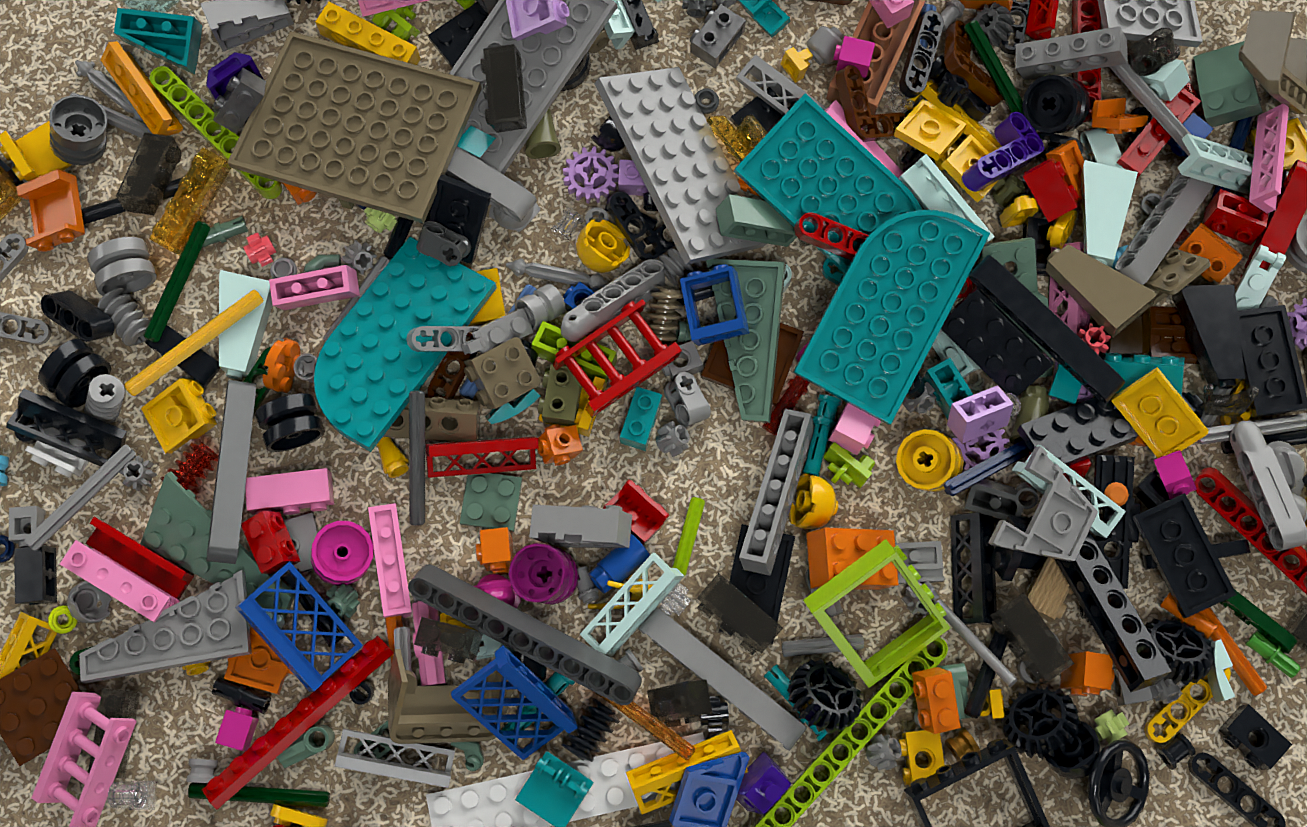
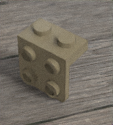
M1179 249L1169 251L1149 280L1143 285L1157 294L1152 306H1155L1168 294L1174 295L1208 269L1211 266L1209 259Z
M518 337L511 338L481 355L472 356L464 361L466 365L464 372L469 381L475 383L478 389L476 395L482 406H487L488 409H496L538 387L541 383L540 377Z

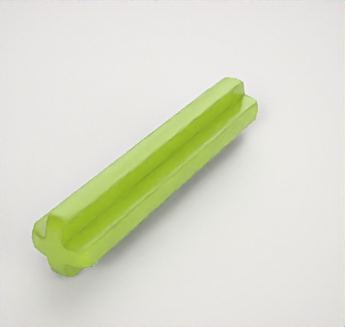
M692 497L690 500L672 567L677 568L684 576L687 572L705 505V500L698 497Z

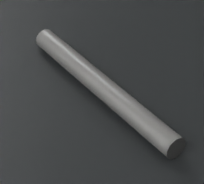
M941 599L937 600L936 603L939 602L947 613L943 618L1009 687L1013 686L1018 679Z

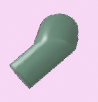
M317 255L305 264L304 271L311 272L323 268L341 266V255Z
M451 742V746L464 751L465 766L468 770L476 771L482 767L484 757L478 742Z

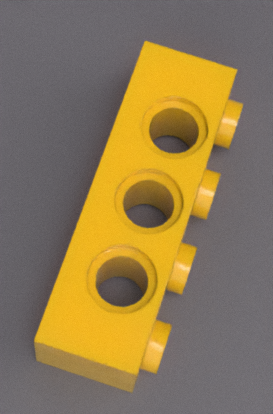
M328 1L315 21L322 36L340 45L418 65L421 60L415 45Z

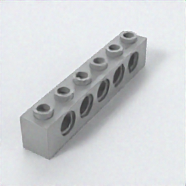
M789 409L784 410L739 556L744 570L771 576L814 431L812 416L809 413Z

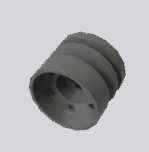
M84 95L66 96L54 103L49 112L50 147L54 154L63 162L72 165H88L96 162L103 156L107 146V114L103 106L96 100Z

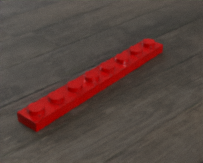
M378 635L373 640L368 641L355 656L347 660L338 671L322 682L319 688L308 697L302 699L297 704V707L288 715L279 719L272 729L264 736L256 739L247 751L241 756L236 757L230 763V766L208 782L202 791L210 804L218 810L392 656L394 652Z

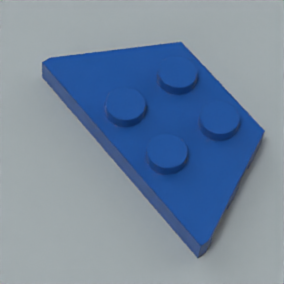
M739 752L686 767L669 818L671 824L674 827H727L750 758L746 752Z

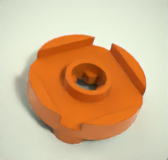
M283 338L284 341H276L268 352L264 366L269 367L268 375L263 374V383L270 390L288 393L292 388L295 376L294 362L300 356V346L297 341Z

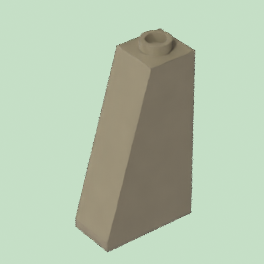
M1069 244L1061 250L1059 248L1055 249L1047 257L1048 262L1045 271L1100 326H1104V330L1112 338L1150 308L1157 297V294L1151 289Z

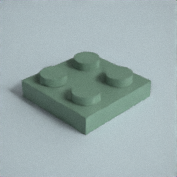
M492 473L467 475L460 525L488 529L508 527L510 532H514L522 477Z

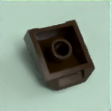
M1150 308L1114 338L1111 337L1108 342L1104 343L1109 347L1106 351L1107 353L1144 354L1150 352ZM1092 318L1093 327L1100 328L1101 326Z

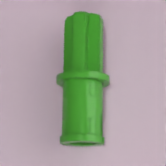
M1255 631L1249 638V641L1245 643V645L1263 657L1265 663H1272L1290 678L1296 676L1301 669L1298 663L1280 650V645H1274L1258 631Z

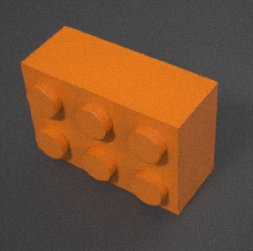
M825 527L806 533L810 589L820 588L885 539L894 548V530ZM892 562L888 563L853 590H881L898 586L896 567Z

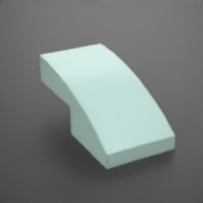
M1220 639L1211 642L1215 658L1213 666L1207 675L1215 702L1226 701L1235 697L1223 671L1233 666Z

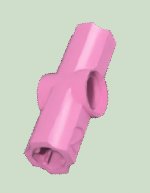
M422 601L412 603L415 627L413 645L416 658L419 661L421 686L446 684L443 660L445 647H442L441 638L443 636L439 627L438 610Z

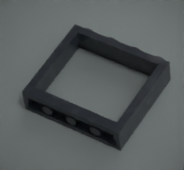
M1005 738L989 742L986 748L978 752L965 754L960 761L953 765H944L938 768L935 774L927 778L916 779L910 784V787L904 789L920 827H932L920 800L1004 758L1031 819V822L1022 827H1050L1015 746Z

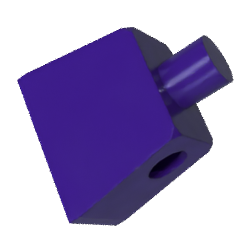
M763 751L747 768L748 772L744 773L736 798L747 811L759 814L766 813L791 785L785 772Z

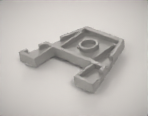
M1041 446L1035 447L1025 470L1048 483V486L1026 532L1024 533L1005 520H1001L998 522L988 543L997 547L1069 562L1075 561L1098 511L1076 485H1072L1063 475L1064 471L1058 464H1054L1048 458V453Z

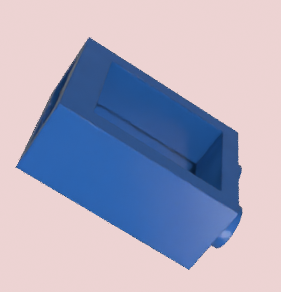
M726 264L713 267V271L705 273L694 271L688 273L687 277L680 279L691 340L697 346L750 334L738 273L732 266ZM730 281L737 319L701 327L694 290Z

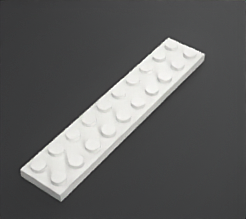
M703 732L593 757V762L578 760L566 763L594 782L569 822L637 807L638 804L626 772L705 741ZM533 771L426 794L432 827H549L553 825L515 800ZM681 781L672 783L669 789H679ZM650 792L642 795L643 803L655 799L658 793Z

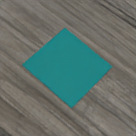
M470 126L461 136L457 147L480 158L496 138Z

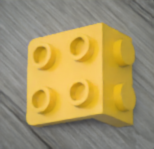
M50 121L16 141L7 131L0 134V142L2 144L0 151L8 161L12 159L15 164L12 170L20 181L25 179L28 182L56 169L63 171L72 166V164L59 159L50 147Z

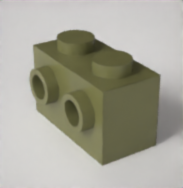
M551 364L550 371L544 373L543 388H546L545 398H540L538 414H542L543 423L563 426L576 425L575 419L579 408L582 386L567 366H562L555 370L553 364Z

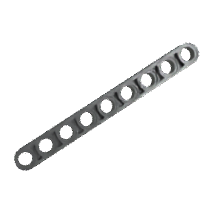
M434 565L422 566L409 582V592L416 599L616 704H630L641 686V676L634 669Z

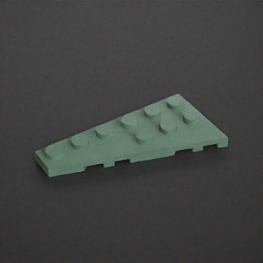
M706 260L709 271H713L715 266L726 264L732 266L738 273L750 334L725 339L724 343L727 348L729 366L735 384L741 420L770 423L786 264L784 262ZM730 281L712 285L720 323L737 319Z
M172 472L167 473L140 544L212 584L222 583L233 577V574L243 570L246 577L248 597L274 574H261L252 551L248 552L240 543L236 564L206 561L212 511L210 509L206 510L195 499L196 495L190 489L185 490L176 481L178 478ZM280 579L279 589L291 590ZM275 582L268 588L275 589ZM262 592L254 600L262 608L273 609L274 592ZM279 593L278 609L290 610L294 594ZM288 613L277 614L282 615L283 619H285Z

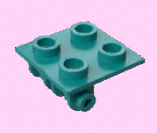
M546 751L537 762L534 771L515 800L553 826L566 827L594 782Z

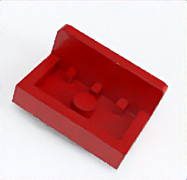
M630 479L603 507V509H606L607 505L620 506L622 511L631 514V534L642 545L661 529L669 517V514L662 505L656 503L639 485H636Z

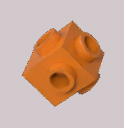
M559 424L551 425L545 428V432L538 438L539 449L537 451L542 456L544 464L555 463V466L564 465L583 451L576 425L560 427Z

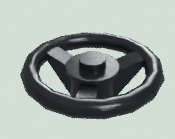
M1128 739L1115 740L1105 746L1095 759L1088 777L1090 809L1097 822L1104 827H1128L1135 822L1145 806L1149 793L1150 772L1147 758L1141 748ZM1123 751L1129 752L1136 762L1138 787L1132 785V776L1129 770L1121 768ZM1128 797L1134 798V802L1127 813L1120 818L1112 819L1106 815L1112 800L1121 803Z

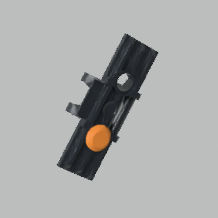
M1095 455L1094 487L1126 511L1108 537L1104 538L1096 535L1095 542L1123 589H1128L1130 548H1132L1133 542H1138L1139 529L1133 519V516L1140 514V504L1134 503L1135 498H1133L1135 457ZM1084 495L1092 504L1091 495ZM1108 506L1098 507V509L1103 510V522L1106 524L1115 511ZM1113 541L1117 546V552L1114 556L1108 557L1104 553V547L1108 542Z

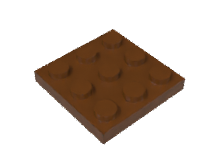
M780 323L772 400V405L774 406L778 402L804 331ZM724 340L714 342L701 378L735 391Z
M56 648L51 649L0 679V735L19 767L51 748L71 693L82 692Z

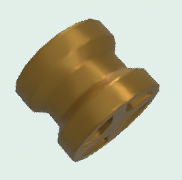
M965 728L959 730L956 737H950L945 740L947 748L957 761H960L967 753L980 751L978 744Z

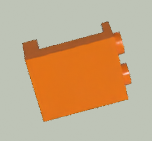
M56 169L16 186L18 196L29 200L34 236L25 240L27 246L42 252L51 251L54 249V246L73 242L76 237L85 234L75 175Z

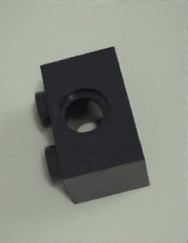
M1249 704L1239 706L1219 728V731L1224 735L1223 741L1235 750L1238 748L1246 755L1244 760L1256 770L1259 768L1261 770L1272 769L1293 745ZM1250 732H1253L1257 737L1255 747L1249 742Z

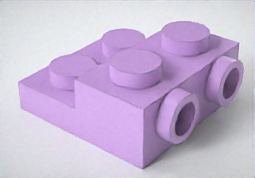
M506 0L512 38L517 41L538 32L548 34L567 25L566 17L569 16V9L563 0Z

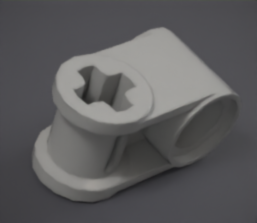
M681 372L675 377L674 381L666 384L664 395L670 403L680 425L688 427L710 417V405L704 398L692 374Z

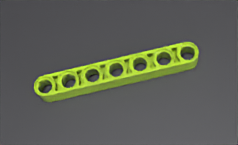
M160 66L153 69L150 74V81L160 96L228 162L232 154L229 151L235 147L239 137L213 121L214 112L169 68ZM169 80L165 85H161L163 81ZM186 96L185 100L178 102L181 97ZM204 113L201 118L195 119L198 114ZM221 130L218 135L212 136L213 132ZM235 169L264 198L275 199L281 194L283 189L281 182ZM274 181L273 185L269 188H263L265 183Z

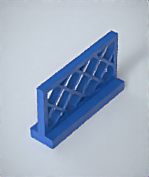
M290 561L235 607L309 692H314L319 688L322 682L363 646ZM286 571H289L296 579L295 590L279 589L280 577ZM275 582V589L268 588ZM300 584L306 591L299 590ZM262 592H274L273 609L262 608L254 599ZM279 593L294 594L293 610L278 609ZM299 594H307L314 599L313 611L298 610ZM318 605L324 612H318ZM266 612H273L272 619ZM277 613L293 614L292 630H281L276 625ZM297 614L313 615L312 631L296 630ZM317 615L329 616L332 620V632H316ZM336 627H338L343 633H336ZM284 633L291 634V640ZM296 634L311 635L310 651L298 650L295 646ZM316 635L331 636L330 652H315ZM336 636L347 637L354 646L346 653H335ZM304 655H310V662ZM314 655L330 656L329 668L322 675L314 668ZM334 656H342L334 663Z
M504 645L494 652L496 658L451 691L452 698L522 760H525L565 730L570 734L578 728L573 710ZM496 670L502 675L501 682H486V678ZM517 689L520 691L519 698H504L505 690ZM469 690H480L479 699H466L463 695ZM485 690H500L499 698L484 699ZM498 706L497 715H484L482 707ZM503 706H518L516 714L502 715ZM523 706H536V714H522ZM552 721L555 724L549 730H539L540 722ZM500 722H515L514 730L502 731L500 729ZM520 722H535L534 730H519ZM518 738H532V742L523 749L517 744Z

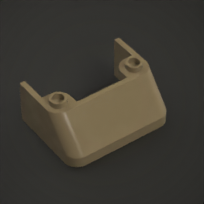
M1251 11L1244 45L1239 50V61H1242L1243 66L1273 98L1281 104L1287 105L1294 114L1307 115V39L1291 38L1296 13Z
M401 649L394 650L388 677V729L393 742L397 744L490 741L496 738L495 735L452 698L451 691L459 685L416 686L415 674L405 670ZM496 670L486 678V682H501L502 675ZM513 689L505 690L504 698H511ZM469 690L463 696L466 699H479L480 690ZM485 690L484 699L499 698L500 690ZM483 706L482 713L484 715H497L498 706ZM503 706L502 715H506L508 706ZM500 722V729H501V730H502V728H503L504 722Z

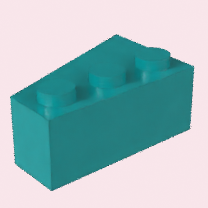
M117 8L114 34L122 41L195 75L203 26L194 16Z
M1106 353L1105 357H1101L1125 380V384L1116 394L1158 367L1182 397L1185 357H1150L1148 355L1122 357V354Z

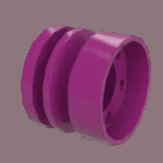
M535 543L525 546L516 553L510 564L509 578L512 588L521 598L526 601L554 605L562 603L572 596L578 585L579 573L577 563L571 554L561 548ZM551 571L552 577H548V579H545V574H548Z

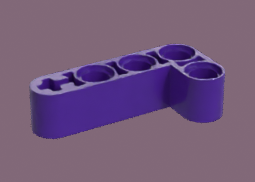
M1013 112L994 130L995 137L1002 147L981 157L963 173L962 181L969 190L974 192L982 190L1023 168L1044 150L1041 138L1023 114Z

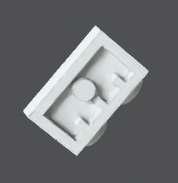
M52 427L43 429L45 434L49 436L60 435V431ZM76 438L69 440L71 445L76 447L86 445L85 442ZM39 441L35 443L33 448L27 446L25 451L33 455L30 460L45 467L49 462L57 466L54 471L69 478L72 473L81 477L88 464L86 460Z

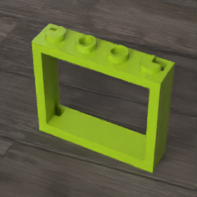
M886 539L803 600L868 688L950 629V626L943 618L947 615L946 611L939 602L935 605L931 600L935 597L925 583L920 586L918 580L921 579V576L912 564L908 567L905 565L904 561L908 559L898 545L893 548ZM892 562L929 615L869 659L863 661L825 610L888 563Z

